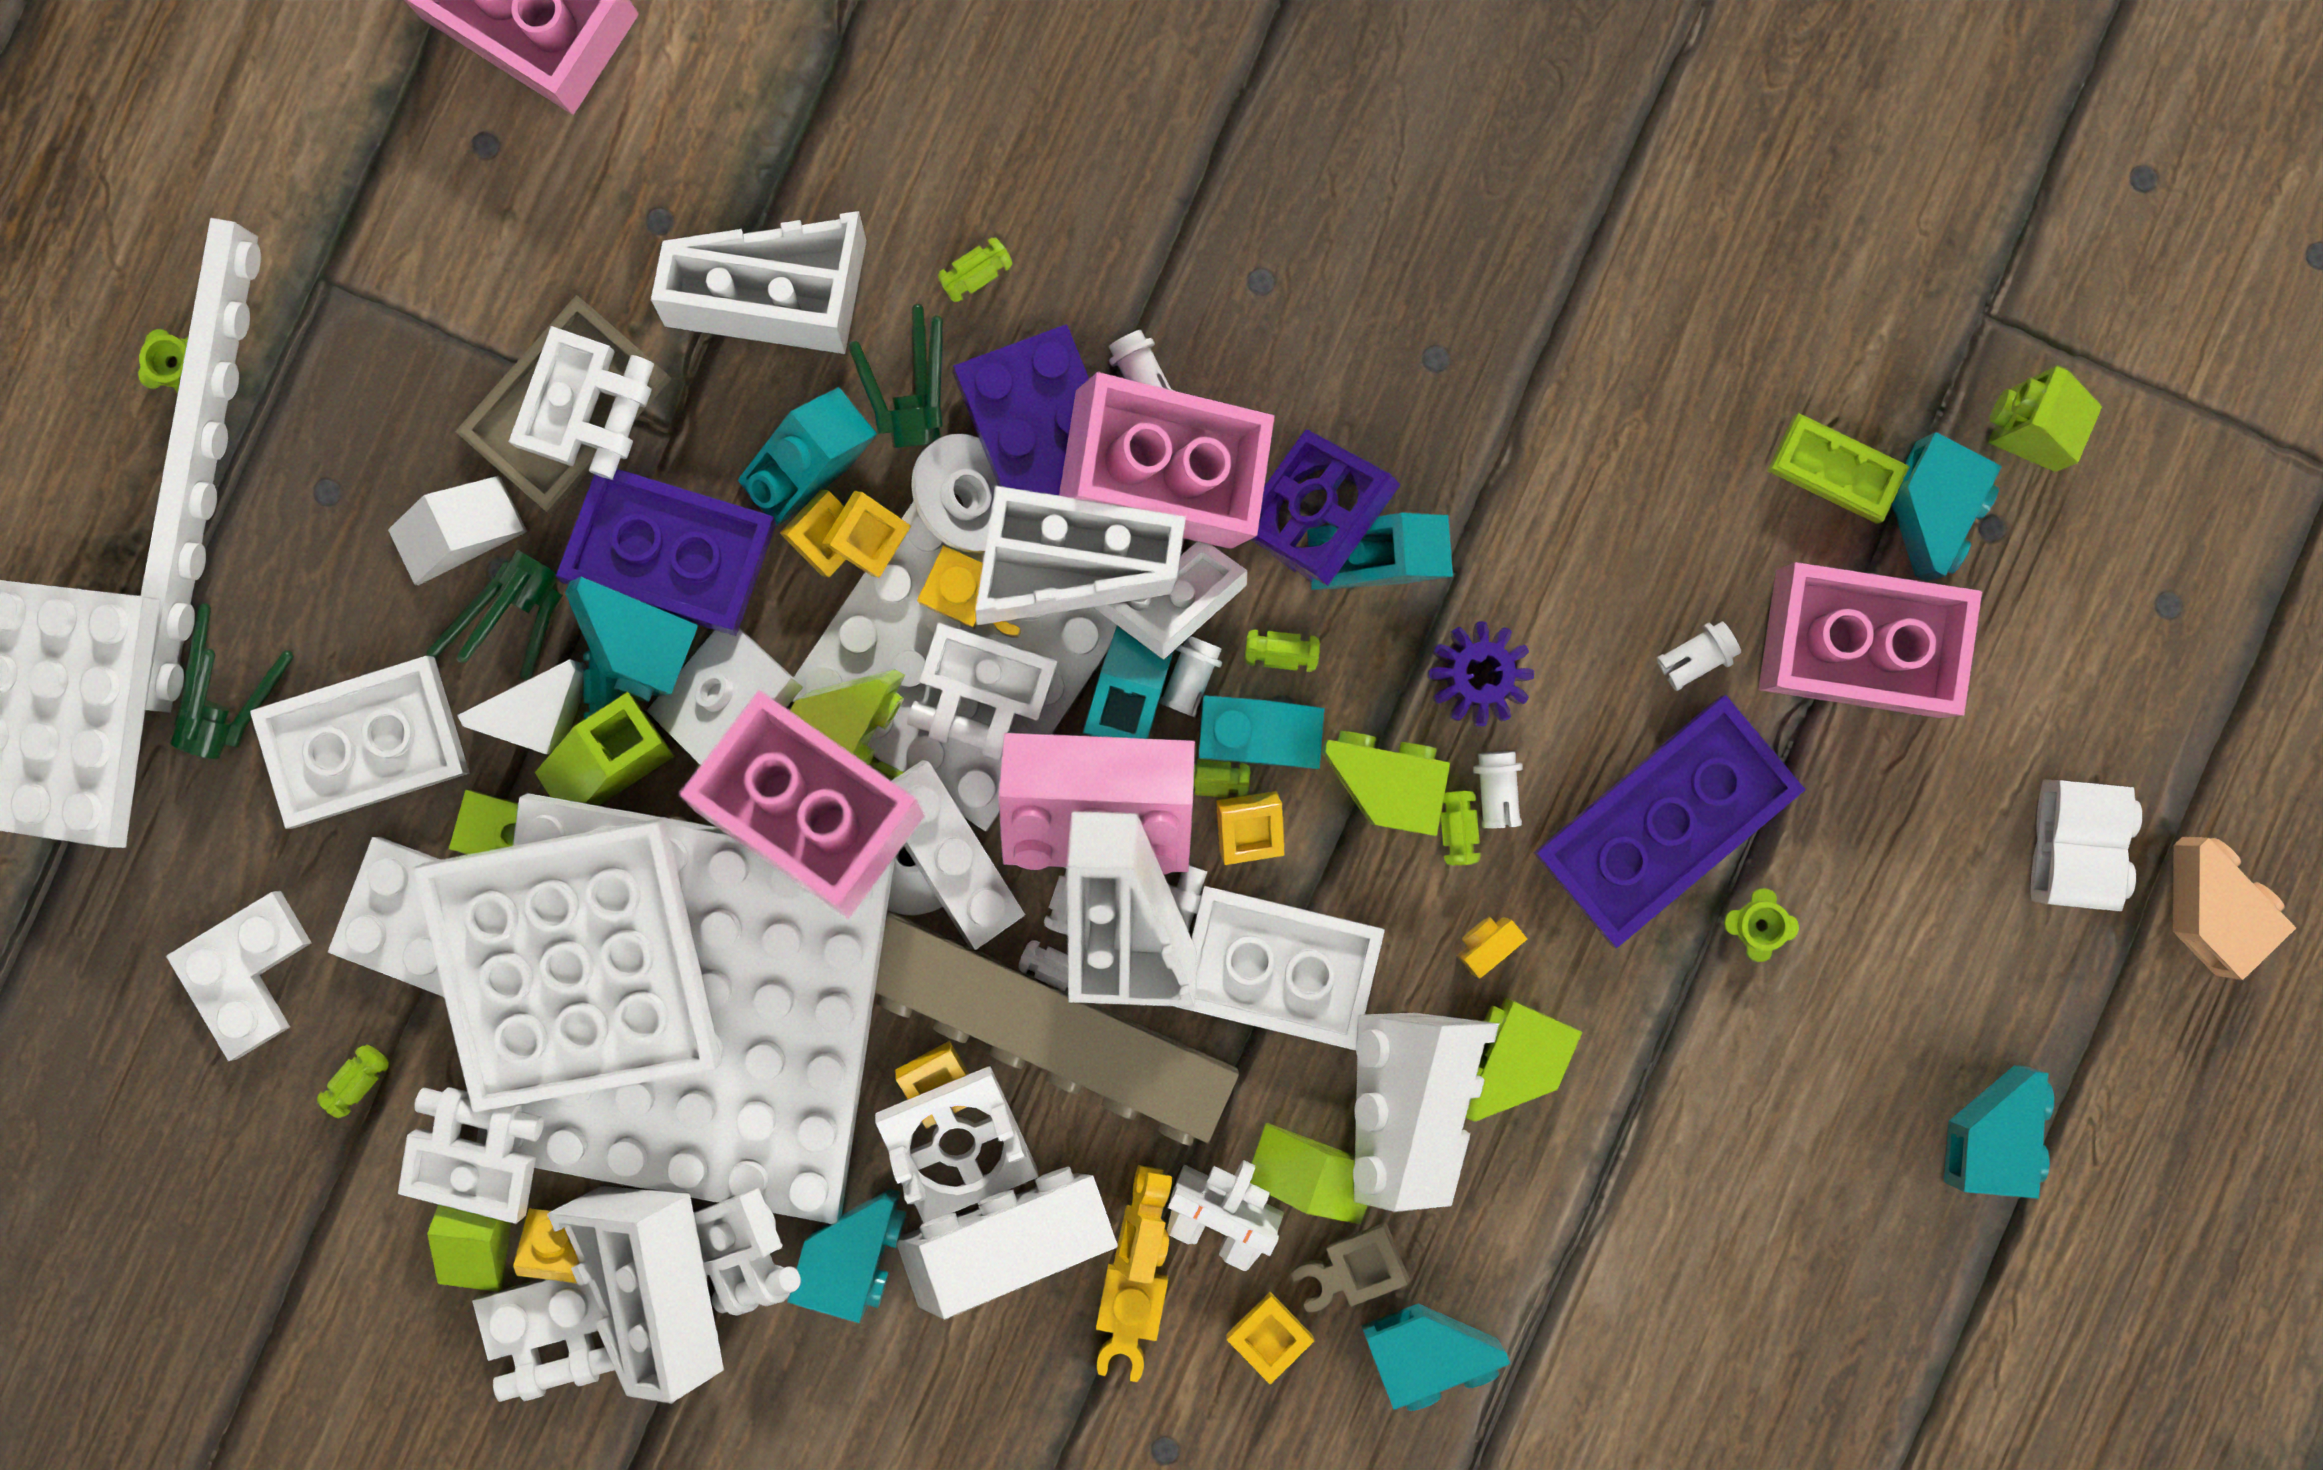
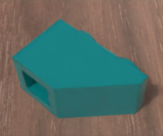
M837 387L790 411L737 481L765 514L774 516L776 526H778L806 505L821 489L824 490L846 472L878 434L844 392Z
M1937 432L1916 441L1905 462L1910 467L1892 502L1915 577L1925 582L1945 577L1947 573L1953 574L1962 565L1971 547V542L1965 538L1975 518L1981 520L1993 506L1999 493V487L1993 485L2002 468L2001 465Z
M1117 625L1100 673L1083 733L1091 737L1148 739L1173 652L1163 660Z
M2014 1065L1948 1121L1944 1183L1963 1192L2039 1199L2040 1182H2044L2047 1179L2050 1166L2047 1147L2043 1145L2045 1120L2051 1118L2054 1109V1092L2051 1084L2048 1083L2049 1073L2027 1066Z
M889 1188L844 1213L836 1223H826L814 1230L804 1242L796 1269L800 1275V1285L797 1290L790 1293L787 1303L860 1323L868 1306L879 1308L889 1277L888 1271L879 1269L885 1246L897 1247L907 1213L896 1209L901 1192Z
M1419 1303L1361 1325L1394 1410L1406 1406L1409 1411L1426 1408L1441 1399V1391L1464 1383L1466 1388L1482 1386L1500 1375L1498 1369L1511 1364L1498 1338Z

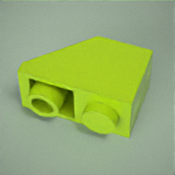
M2055 366L2032 378L2029 377L2024 382L2011 389L2007 388L2001 393L1990 415V422L1996 425L1988 443L2056 472L2078 464L2102 406L2069 370Z
M893 669L816 689L795 700L790 712L869 765L875 750L867 745L877 727L879 726L885 730L899 711L904 697L896 692L906 675Z
M627 692L574 726L535 771V774L551 798L599 806L673 758L674 755L643 708Z
M1340 731L1338 741H1323L1321 754L1370 824L1437 836L1450 762L1435 760L1437 748L1400 742L1398 753L1375 749L1376 737L1348 731Z
M1507 997L1504 998L1500 1008L1492 1005L1483 1022L1498 1023L1499 1025L1495 1041L1485 1043L1477 1075L1485 1080L1480 1097L1470 1098L1465 1117L1474 1122L1558 1090L1583 1033L1568 1024Z

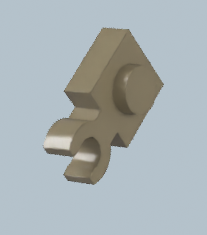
M1386 1222L1330 1243L1326 1249L1331 1263L1326 1264L1315 1259L1306 1260L1300 1263L1291 1274L1294 1281L1312 1276L1317 1278L1322 1285V1293L1309 1297L1303 1304L1308 1312L1324 1309L1331 1302L1335 1293L1344 1290L1349 1305L1352 1307L1407 1286L1410 1281Z

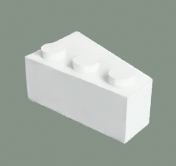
M859 211L840 214V219L805 225H802L800 220L781 223V228L746 234H743L742 229L665 240L662 242L651 301L665 327L845 354L866 246V237Z
M996 486L977 599L976 625L1171 594L1177 579L1186 516Z
M1072 812L1067 866L1069 1002L1195 1007L1197 951L1138 814Z
M1421 1013L1358 1015V1039L1356 1043L1355 1165L1353 1169L1354 1202L1394 1212L1452 1206L1470 1133L1462 1130L1470 1098H1479L1485 1079L1477 1075L1484 1044L1495 1041L1498 1023Z
M1070 1167L1061 1168L1035 1179L1036 1188L1016 1195L1013 1190L992 1195L978 1202L979 1208L957 1216L956 1213L940 1216L922 1224L920 1229L900 1235L897 1247L918 1307L942 1319H946L1117 1248L1118 1245L1094 1176L1080 1173L1072 1174Z
M600 1186L547 1213L554 1231L565 1228L580 1262L571 1268L578 1286L589 1283L604 1318L595 1322V1325L626 1396L673 1403L724 1370L690 1194Z

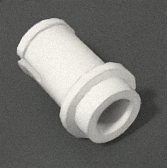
M1141 330L1132 332L1109 346L1113 355L1109 362L1111 366H1119L1125 379L1174 391L1170 388L1151 350V347L1155 345L1153 339H1145Z
M1723 621L1715 626L1710 623L1703 625V633L1665 655L1662 654L1656 657L1664 675L1669 673L1670 678L1668 682L1675 691L1682 689V686L1721 664L1730 667L1734 664L1732 658L1741 654L1736 638Z
M1189 636L1183 646L1179 645L1176 648L1181 653L1159 703L1196 717L1197 708L1214 666L1221 668L1223 663L1217 660L1222 648Z
M1515 751L1479 753V765L1473 766V773L1480 774L1482 828H1505V825H1509V827L1521 826L1517 771L1523 770L1522 763H1516Z

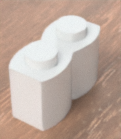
M2043 780L2037 809L2038 841L2032 864V901L2051 905L2122 911L2125 899L2132 896L2136 885V870L2134 864L2129 862L2128 848L2131 837H2135L2139 833L2142 823V808L2140 803L2135 800L2133 787Z

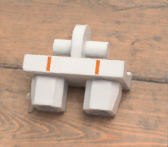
M1245 1160L1241 1162L1235 1175L1213 1166L1208 1176L1184 1165L1176 1180L1168 1206L1172 1211L1167 1232L1169 1236L1186 1244H1197L1205 1226L1226 1235L1219 1251V1255L1223 1258L1224 1262L1247 1271L1261 1253L1268 1256L1271 1255L1278 1242L1279 1236L1277 1233L1284 1212L1266 1204L1270 1192L1250 1183L1255 1165Z

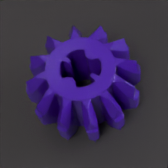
M1480 621L1474 625L1473 643L1467 633L1461 627H1457L1450 632L1451 640L1457 651L1442 644H1438L1434 648L1433 654L1449 665L1447 668L1436 667L1427 671V678L1433 681L1447 680L1448 688L1436 692L1433 695V699L1436 704L1448 701L1453 696L1458 700L1450 713V718L1454 721H1460L1466 715L1469 707L1473 706L1472 719L1476 727H1484L1487 725L1489 718V707L1495 717L1501 722L1511 718L1510 708L1504 697L1520 705L1527 702L1529 696L1524 690L1515 686L1514 682L1534 679V670L1530 668H1515L1514 661L1525 657L1529 650L1526 645L1515 647L1509 652L1504 649L1511 638L1512 632L1506 627L1500 629L1495 634L1492 642H1489L1488 625L1486 622ZM1486 660L1493 668L1487 674H1494L1493 684H1484L1475 689L1468 681L1474 675H1466L1468 664L1474 666Z

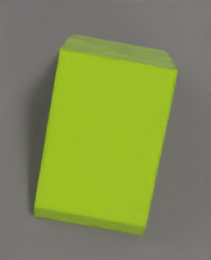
M1265 1122L1251 1164L1255 1165V1170L1250 1183L1270 1192L1269 1195L1305 1214L1361 1224L1367 1205L1354 1202L1353 1169L1355 1155Z
M438 1204L427 1233L438 1284L496 1292L501 1291L511 1222Z

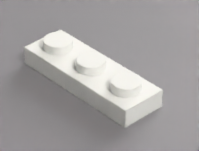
M922 760L893 779L891 782L917 799L925 815L904 846L968 947L977 950L1025 916V913L930 762Z

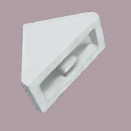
M499 476L423 495L388 529L415 585H420L527 532Z
M567 660L459 714L458 718L463 727L550 755L571 731L584 693L583 669H587L585 663Z

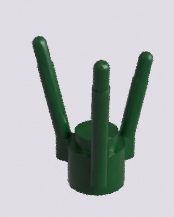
M915 304L912 307L915 395L893 397L894 410L888 411L860 343L852 341L849 344V351L875 413L877 433H891L893 448L931 444L941 438L940 427H943L940 407L943 319L939 315L931 318L927 368L924 308L921 304Z
M516 550L509 563L506 561L502 563L494 578L442 632L440 637L427 650L426 655L436 659L496 595H498L497 599L457 654L459 662L466 663L469 661L510 604L528 614L534 605L537 604L539 606L520 671L521 679L529 680L532 677L536 661L539 657L552 612L563 596L552 589L558 580L556 577L557 573L521 551Z
M202 603L197 611L182 701L174 722L176 726L170 740V745L196 756L219 759L225 744L239 747L245 728L252 719L250 711L261 707L293 660L294 655L289 650L283 651L233 722L227 720L230 709L206 700L215 652L212 649H205L211 607L206 603Z

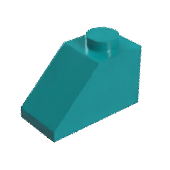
M1396 513L1377 517L1330 584L1327 586L1314 579L1311 582V590L1407 584L1453 577L1449 516ZM1332 525L1308 529V547L1320 546L1326 543L1338 529Z
M579 577L570 581L565 595L600 674L617 680L613 689L623 695L628 692L634 699L649 703L652 695L657 697L671 695L698 625L586 578Z
M1204 695L1198 759L1320 769L1325 708L1267 700Z

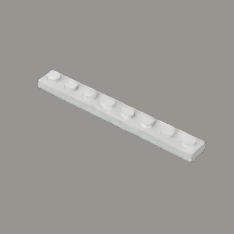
M210 218L141 591L142 597L160 599L145 710L171 712L172 703L179 697L183 687L184 672L180 666L183 643L190 637L195 622V612L191 605L195 580L200 578L205 567L206 551L202 545L206 520L212 517L217 502V491L213 485L217 460L223 457L228 443V431L224 424L228 400L234 397L239 383V371L235 364L239 340L246 336L250 323V312L246 304L250 280L257 276L261 263V252L257 244L258 236L236 222Z

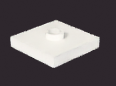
M740 628L737 636L714 630L681 669L672 694L659 696L648 708L647 712L702 765L759 690L786 708L803 686Z

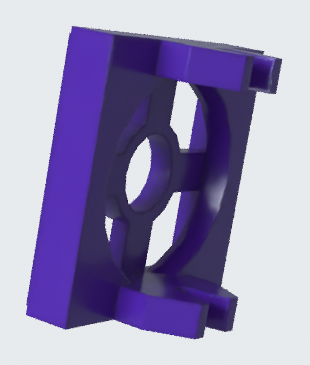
M1305 429L1264 486L1257 536L1250 540L1269 551L1293 572L1298 571L1308 581L1313 582L1314 579H1317L1328 586L1400 487V483L1386 471ZM1326 469L1320 478L1308 479L1301 484L1298 483L1302 478L1311 473ZM1345 478L1357 486L1358 489L1357 503L1350 512L1338 506V496L1336 490ZM1314 490H1326L1327 501L1324 507L1312 516H1301L1300 504L1303 498ZM1286 499L1289 501L1288 508L1292 517L1283 530L1279 532V512ZM1327 522L1338 529L1329 541L1320 546L1296 547L1309 528L1318 527Z

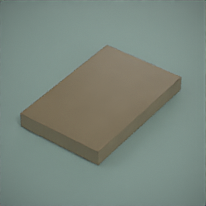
M578 295L570 301L455 431L550 514L554 513L589 473L597 450L581 444L573 466L514 447L509 443L551 326L609 345L615 351L608 370L609 372L624 376L631 355L654 363ZM655 363L647 384L652 391L646 407L672 379ZM600 392L589 423L605 428L616 397ZM646 407L638 408L634 421L646 409Z

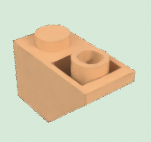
M2182 837L2174 844L2173 932L2215 976L2244 980L2296 927L2281 913L2285 908L2281 899L2266 886L2258 882L2252 883L2238 868L2241 860L2228 845L2216 838Z

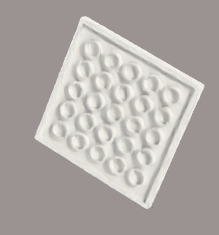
M527 793L519 797L513 846L663 817ZM665 818L722 1063L715 1070L520 1104L523 1112L542 1116L544 1118V1125L537 1141L515 1137L512 1151L535 1156L534 1168L654 1191L690 1194L691 1198L718 1203L759 1188L765 1204L772 1213L834 1224L842 1216L895 859L891 861L848 920L718 827ZM478 1128V1143L486 1144L487 1129Z

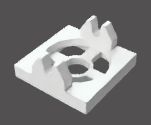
M991 1066L875 1113V1122L889 1150L890 1162L897 1184L902 1183L907 1204H915L923 1223L951 1214L978 1203L987 1197L1038 1178L1037 1166ZM959 1105L978 1108L991 1117L974 1123L967 1118L956 1117L952 1106ZM932 1114L938 1125L933 1132L932 1142L910 1150L913 1132L923 1119ZM961 1128L969 1131L975 1138L974 1145L968 1152L962 1155L947 1154L940 1148L939 1141L948 1130ZM998 1137L999 1141L1003 1140L1004 1143L1001 1159L991 1173L983 1175L976 1157L980 1153L982 1143ZM940 1161L947 1166L957 1167L965 1184L957 1187L940 1185L923 1176L918 1170Z

